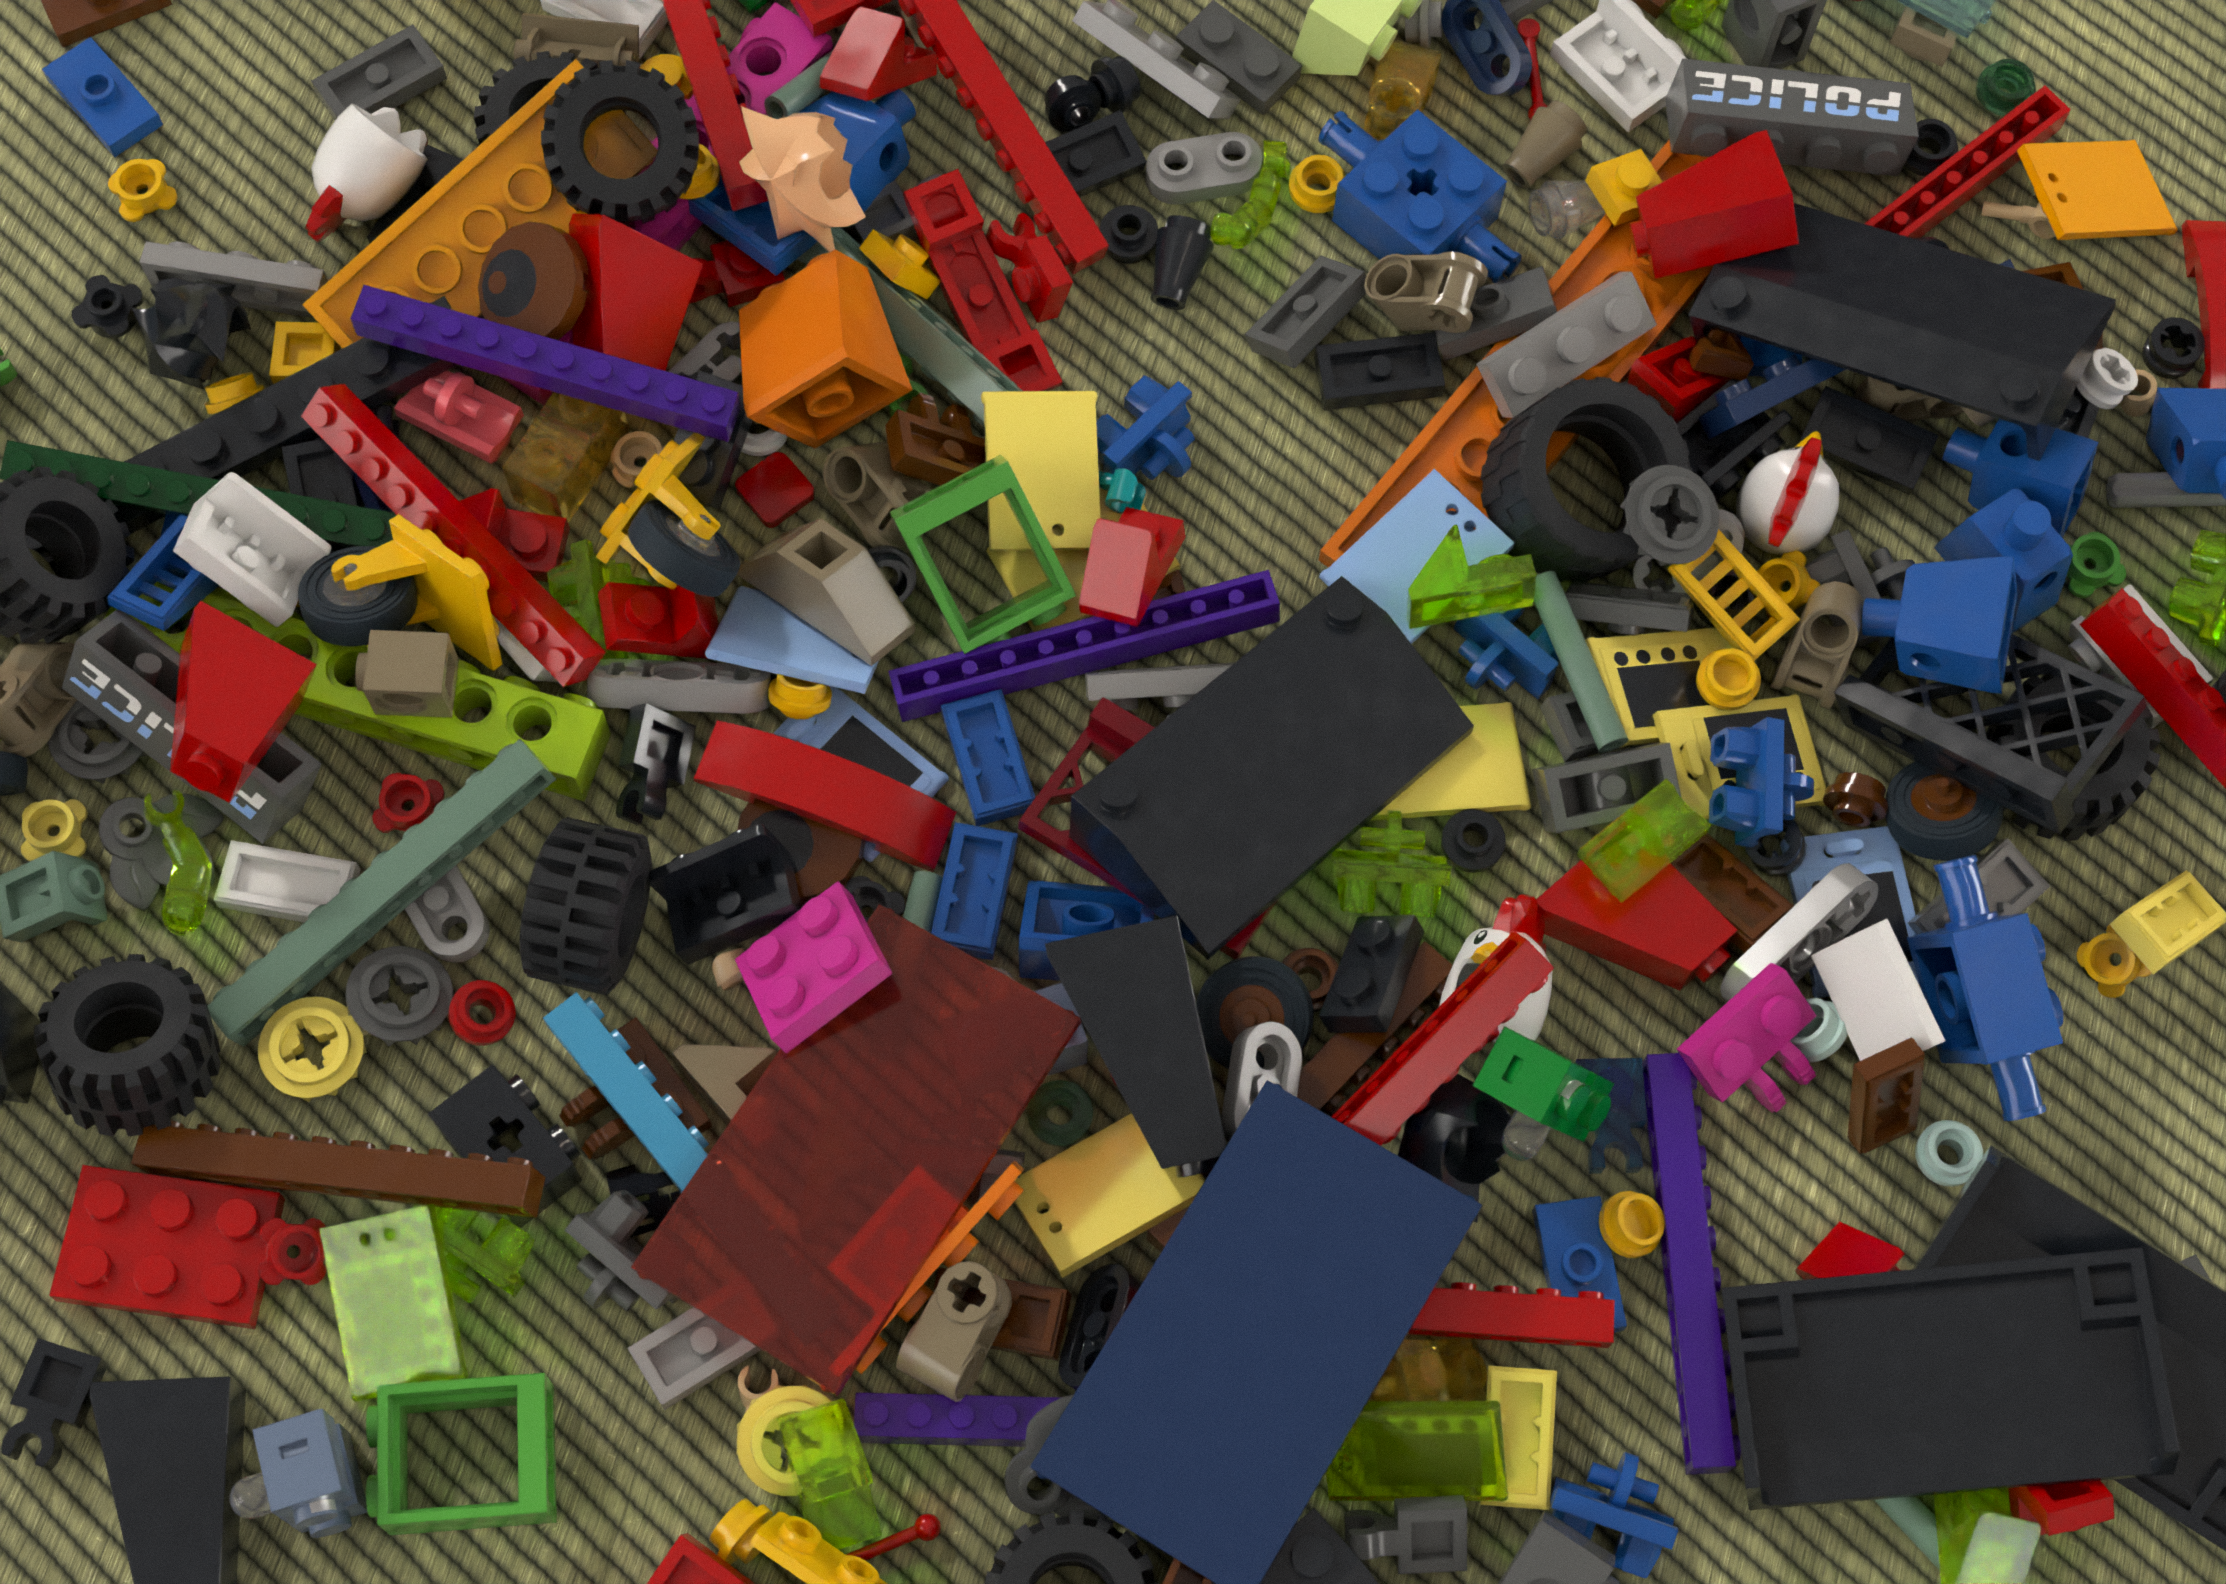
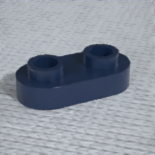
M1447 0L1441 18L1443 32L1475 86L1483 93L1489 95L1510 96L1519 92L1530 78L1532 59L1527 46L1499 0ZM1480 10L1482 13V23L1476 29L1474 18ZM1508 57L1510 59V69L1505 76L1502 71V65Z

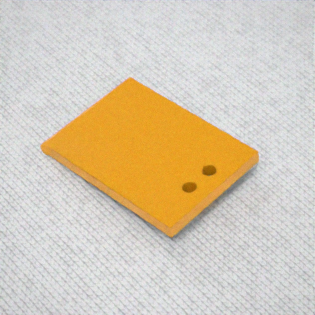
M2136 140L2027 143L2017 150L2034 187L2037 199L2050 222L2057 240L2155 235L2171 236L2178 231Z

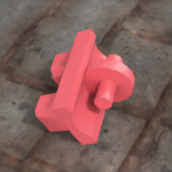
M448 370L413 387L394 407L397 417L490 464L498 460L510 442L511 434L524 416L520 406L474 384L472 377L462 372L452 373Z

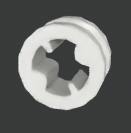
M2105 347L2096 350L2092 354L2076 387L2095 406L2103 409H2114L2123 400V395H2128L2137 387L2138 377L2132 364L2123 355Z

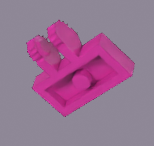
M1770 963L1676 1050L1709 1096L1723 1103L1745 1083L1761 1105L1771 1113L1774 1111L1777 1113L1787 1103L1776 1083L1761 1067L1774 1056L1777 1062L1781 1064L1785 1074L1800 1085L1806 1086L1816 1077V1072L1810 1066L1805 1055L1790 1040L1817 1015L1786 969Z

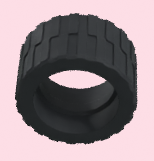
M1596 377L1593 380L1581 378L1570 381L1561 388L1557 387L1509 420L1500 429L1501 433L1499 436L1492 440L1486 452L1488 456L1485 464L1482 465L1480 478L1483 482V492L1481 493L1482 505L1486 509L1488 518L1515 543L1514 548L1508 554L1511 557L1514 556L1523 564L1524 568L1535 574L1537 572L1541 574L1547 571H1555L1560 582L1565 580L1589 582L1598 576L1600 578L1607 576L1645 556L1637 554L1639 546L1632 536L1623 533L1626 525L1625 510H1623L1617 530L1614 533H1608L1584 526L1562 508L1552 492L1547 477V447L1554 431L1575 433L1597 444L1616 466L1622 481L1625 500L1630 489L1629 484L1648 469L1660 465H1676L1692 471L1689 464L1688 455L1690 453L1686 440L1682 439L1677 429L1679 426L1673 417L1660 407V403L1650 394L1647 396L1642 393L1636 386L1627 382H1615L1611 378ZM1668 502L1667 505L1658 510H1650V512L1655 513L1656 517H1660L1665 521L1667 533L1670 528L1681 523L1680 517L1671 514V504Z

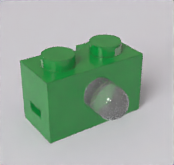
M1504 1026L1473 1086L1515 1109L1503 1132L1502 1147L1505 1153L1512 1159L1526 1161L1538 1154L1551 1128L1584 1142L1589 1131L1593 1132L1598 1129L1605 1120L1611 1106V1097L1608 1095L1615 1083L1558 1052Z

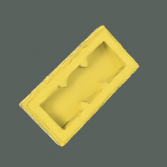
M2186 870L2124 911L2109 925L2154 975L2226 923V912L2196 878Z
M1488 1365L1482 1460L1483 1480H1481L1480 1505L1550 1510L1557 1370Z

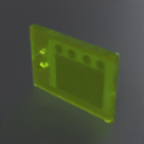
M434 1204L319 1228L352 1400L359 1402L377 1398V1385L468 1378L469 1371L466 1367ZM367 1233L369 1234V1240L371 1242L370 1244H368L366 1241Z
M1496 1400L1368 1401L1326 1472L1329 1501H1394V1498L1463 1495L1465 1501L1507 1500L1508 1485L1500 1403Z

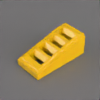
M1719 529L1713 544L1705 554L1686 565L1672 564L1667 568L1730 646L1747 653L1754 661L1801 620ZM1716 550L1724 560L1698 582L1690 572ZM1733 570L1739 577V580L1715 600L1708 593V590L1729 571ZM1748 589L1755 599L1736 616L1731 618L1724 609ZM1764 608L1771 617L1748 637L1741 627Z

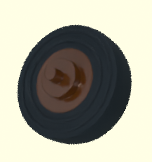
M1917 762L1907 765L1893 777L1885 796L1888 802L1885 819L1894 840L1908 852L1932 860H1954L1981 851L1994 840L2003 819L2002 805L1961 785L1959 781L1943 776Z
M1248 956L1224 964L1205 981L1196 1001L1206 1051L1217 1063L1229 1069L1234 1041L1246 1028L1265 1022L1280 1023L1293 1032L1300 1044L1301 1051L1306 1046L1313 1028V1004L1304 982L1288 966L1267 957ZM1257 1049L1256 1061L1263 1068L1264 1057Z

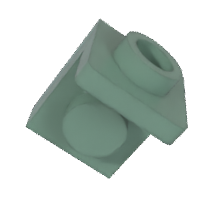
M52 851L0 875V922L3 938L24 942L70 920L91 925H97L106 921L105 885L100 875L98 864L87 859Z

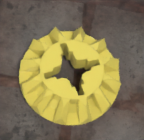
M316 996L294 1000L277 1010L265 1024L258 1042V1060L267 1080L283 1095L287 1094L298 1097L307 1102H310L312 1098L324 1095L336 1096L339 1088L349 1079L357 1078L358 1066L363 1054L367 1053L364 1036L352 1016H348L347 1007L333 999ZM304 1028L319 1043L330 1039V1044L322 1049L324 1068L320 1070L308 1058L296 1061V1056L305 1050L302 1042L304 1037L300 1031Z
M776 1385L771 1391L761 1397L752 1399L748 1410L737 1424L736 1454L747 1476L763 1490L780 1496L807 1494L824 1485L839 1468L846 1449L845 1424L837 1407L822 1393L807 1385ZM799 1412V1431L802 1435L809 1438L812 1443L818 1444V1446L794 1447L790 1457H786L784 1467H781L783 1461L781 1458V1446L772 1440L769 1435L764 1434V1432L786 1431L790 1421H794L796 1413Z

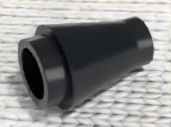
M1173 215L1166 219L1164 227L1157 230L1154 283L1150 296L1153 303L1172 310H1182L1185 308L1188 295L1214 249V244L1210 240L1212 229L1204 222L1187 216Z

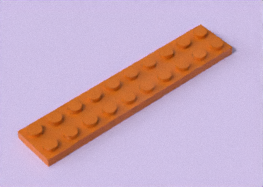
M1669 139L1650 163L1664 182L1708 157L1672 153ZM1605 214L1549 280L1557 312L1619 272H1632L1657 325L1572 381L1581 378L1593 380L1596 377L1611 378L1612 381L1619 383L1625 382L1629 377L1630 367L1636 359L1650 352L1702 289L1714 265L1655 279L1648 257L1636 258L1629 223L1639 221V218L1614 227L1607 214ZM1524 333L1497 342L1483 359ZM1477 366L1323 546L1319 555L1321 563L1329 568L1433 469L1439 472L1488 518L1481 499V493L1483 492V482L1480 480L1482 465L1486 462L1488 456L1486 452L1492 440L1499 436L1501 433L1500 429L1512 418L1502 417ZM1554 431L1552 433L1546 452L1547 475L1580 435L1565 431ZM1450 508V509H1448V510L1446 511V512H1448V511H1455V512H1456V510L1453 509V508Z

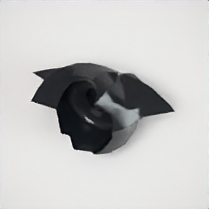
M179 278L160 280L150 288L155 297V306L147 309L132 308L144 335L150 374L177 380L205 390L202 383H206V380H211L215 364L219 360L224 361L227 340L230 334L245 329L251 330L246 310L231 296L236 285L194 283Z
M1457 1074L1451 1081L1441 1084L1430 1095V1101L1423 1110L1412 1114L1403 1123L1404 1132L1397 1156L1466 1196L1474 1197L1479 1203L1480 1184L1500 1172L1497 1161L1513 1148L1509 1131V1123L1513 1117L1500 1101L1474 1087L1473 1081ZM1478 1215L1474 1220L1476 1223H1478Z

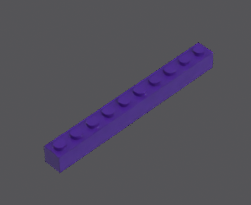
M363 285L350 318L356 334L361 337L726 442L730 440L741 408L739 393L733 390L367 285Z
M1266 570L1153 600L1138 627L1093 616L979 646L966 654L961 651L889 670L888 672L901 720L905 722L939 713L943 704L1002 689L1003 695L1085 674L1086 672H1093L1280 622V602L1270 572Z
M1679 1053L1647 1054L1640 1068L1655 1201L1663 1212L1665 1229L1660 1240L1685 1473L1686 1475L1728 1473L1736 1466V1461L1740 1460L1741 1446L1738 1435H1732L1731 1418H1735L1736 1405L1733 1392H1727L1726 1376L1730 1375L1731 1364L1729 1352L1722 1349L1721 1334H1724L1726 1331L1724 1310L1723 1308H1718L1716 1292L1721 1290V1276L1719 1268L1713 1267L1711 1251L1716 1249V1233L1714 1226H1708L1706 1210L1711 1209V1191L1709 1185H1703L1702 1170L1706 1169L1707 1157L1705 1146L1698 1143L1697 1130H1700L1702 1127V1114L1700 1106L1694 1105L1692 1090L1697 1088V1078Z
M856 1393L853 1436L856 1443L1025 1447L1028 1422L1041 1409L1062 1397L966 1395L961 1401L955 1402L940 1394Z

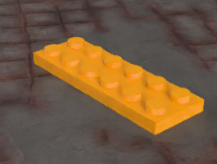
M577 59L570 63L302 304L342 349L364 338L356 334L350 319L363 285L426 303H432L445 296L454 311L480 317L483 314L480 310L478 283L482 263L493 243L511 227L529 221L549 224L569 234V222L572 214H587L582 210L576 211L567 203V199L563 194L557 191L546 167L541 145V131L544 130L545 124L543 116L547 105L553 104L556 98L555 91L563 82L568 85L575 79L574 73L584 68ZM614 110L600 115L589 125L584 136V152L587 160L597 172L610 178L627 179L637 176L655 160L658 151L623 110Z

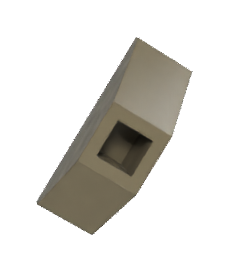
M818 519L781 533L740 564L738 576L871 666L915 632V622L868 550L823 519Z

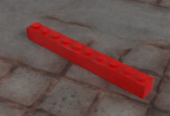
M662 0L713 155L718 163L732 211L767 202L768 197L765 189L756 180L745 174L739 163L753 149L741 106L747 107L745 102L737 103L736 97L741 95L735 73L727 74L726 68L731 66L725 44L718 46L716 42L717 38H721V33L715 15L711 17L707 15L706 10L712 9L710 0Z
M898 0L904 14L907 17L912 16L918 25L917 32L926 48L931 47L938 57L936 61L941 74L945 79L951 78L958 89L956 90V95L961 106L966 111L970 109L976 118L975 125L979 135L985 142L990 141L996 151L995 159L1004 173L1009 171L1015 181L1014 189L1023 204L1028 203L1035 213L1033 216L1034 222L1042 235L1048 234L1064 267L1068 266L1074 275L1103 259L1109 244L957 0Z
M2044 85L1864 224L1910 238H1921L2021 160L2017 150L2023 144L2044 143L2061 130L2071 109Z
M345 384L319 387L301 415L311 428L396 515H401L421 530L428 529L432 531L444 546L463 559L466 557L473 559L482 568L489 582V589L486 592L491 613L563 687L587 680L589 673L595 669L606 651Z
M2121 588L2094 608L2079 625L2134 687L2145 696L2150 705L2226 789V704L2218 690L2210 687L2197 672L2193 662L2184 657L2170 642L2167 633L2150 620L2143 612L2140 603Z
M1513 931L1347 1100L1332 1118L1380 1146L1391 1142L1399 1134L1401 1125L1412 1114L1420 1112L1427 1106L1430 1101V1095L1441 1084L1451 1081L1460 1070V1064L1471 1053L1474 1054L1480 1051L1487 1044L1489 1035L1501 1023H1506L1515 1016L1519 1009L1518 1005L1530 993L1537 992L1545 985L1548 980V974L1554 967L1526 938Z
M1454 1282L1451 1283V1289L1434 1288L1407 1335L1609 1348L1614 1343L1615 1300L1604 1299V1293L1596 1291L1578 1292V1297L1561 1296V1290L1553 1288L1536 1289V1294L1519 1293V1287L1496 1285L1493 1286V1291L1476 1290V1284Z

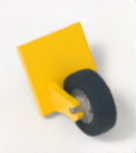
M694 432L680 445L671 439L660 454L655 453L634 481V484L639 488L632 493L625 504L621 502L600 529L599 533L608 538V540L600 549L596 558L607 564L624 548L648 569L655 580L674 590L679 585L691 592L715 597L728 588L739 571V557L730 543L717 531L721 526L720 523L678 479L706 439L705 437Z
M399 514L389 520L393 540L379 547L357 546L330 553L329 556H324L315 562L305 572L300 581L298 599L303 619L311 632L325 642L339 646H363L369 643L370 630L400 631L404 626L425 622L439 633H448L454 644L492 671L503 665L497 640L500 631L496 620L491 614L486 592L489 589V582L482 568L473 559L468 557L463 559L444 546L432 531L428 529L421 530Z

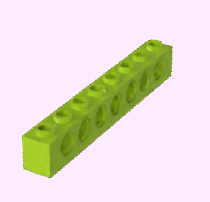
M160 582L154 584V586L169 593L175 590ZM216 588L202 600V602L299 655H312L310 661L317 665L303 701L294 713L295 715L478 770H484L490 765L502 748L509 744H514L521 739L556 778L544 790L585 802L611 736L603 710H600V707L592 700L572 693L564 694L563 698L543 693L532 682L517 676H505L503 680L481 674L480 670L472 664L459 659L452 718L375 715L363 691H358L357 687L345 686L346 681L355 674L358 654L367 653L368 645L339 646L325 642L311 632L304 619L296 612H293L292 616L279 627H275L255 611L247 608L225 589ZM144 594L139 596V598L158 607L163 604ZM197 605L165 631L135 617L133 618L180 654V648L187 629L176 634H171L170 631L178 622L191 620L194 608ZM114 607L109 608L105 618L117 609ZM487 707L491 709L489 714L479 722L467 723L462 721L466 713L474 708ZM547 725L551 727L549 732L539 740L527 741L522 739L524 732L532 726Z

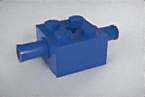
M1418 109L1386 139L1377 141L1353 122L1343 111L1334 114V119L1338 121L1337 124L1331 118L1327 121L1319 134L1318 141L1330 148L1354 168L1337 185L1332 221L1380 260L1387 255L1396 253L1402 255H1432L1444 252H1459L1483 263L1488 270L1487 277L1492 280V283L1505 280L1506 278L1502 276L1503 274L1509 278L1521 262L1522 255L1517 251H1513L1487 230L1498 219L1507 180Z
M1970 855L1933 865L1935 872L1938 874L1950 922L1945 923L1944 928L1907 937L1922 993L1945 1039V1042L1937 1045L1941 1063L1990 1064L2003 1110V1120L2014 1121L2036 1116L2047 1111L2041 1099L2030 1054L2035 1053L2037 1050L2063 1043L2059 1029L2063 1024V1010L2058 996L2052 989L2048 988L2041 964L2046 956L2041 933L2034 924H2030L2028 913L1998 916L1997 911L1989 910L1976 863L1978 861L1977 856Z

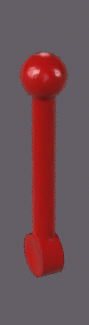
M1526 18L1519 22L1517 31L1527 46L1532 59V71L1529 78L1532 106L1528 110V118L1531 121L1539 107H1547L1548 105L1543 101L1536 50L1540 25L1536 20Z
M922 1514L917 1518L914 1526L846 1555L856 1556L867 1561L916 1539L923 1541L934 1540L941 1531V1523L938 1517L933 1514Z

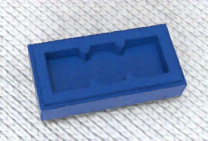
M91 37L42 68L47 81L114 157L163 125L155 109Z
M721 175L719 183L713 191L700 198L688 199L691 215L776 276L818 242L804 230L778 240L769 201L732 211Z
M1002 689L941 705L942 718L975 826L1024 814L1035 799V794Z
M955 822L929 940L930 949L994 960L1018 845V833Z
M1594 1196L1535 1205L1532 1209L1547 1288L1561 1290V1296L1578 1297V1292L1580 1291L1604 1293V1299L1615 1300L1614 1332L1624 1331L1627 1323L1612 1250L1604 1241L1599 1228V1213L1602 1207L1601 1197Z

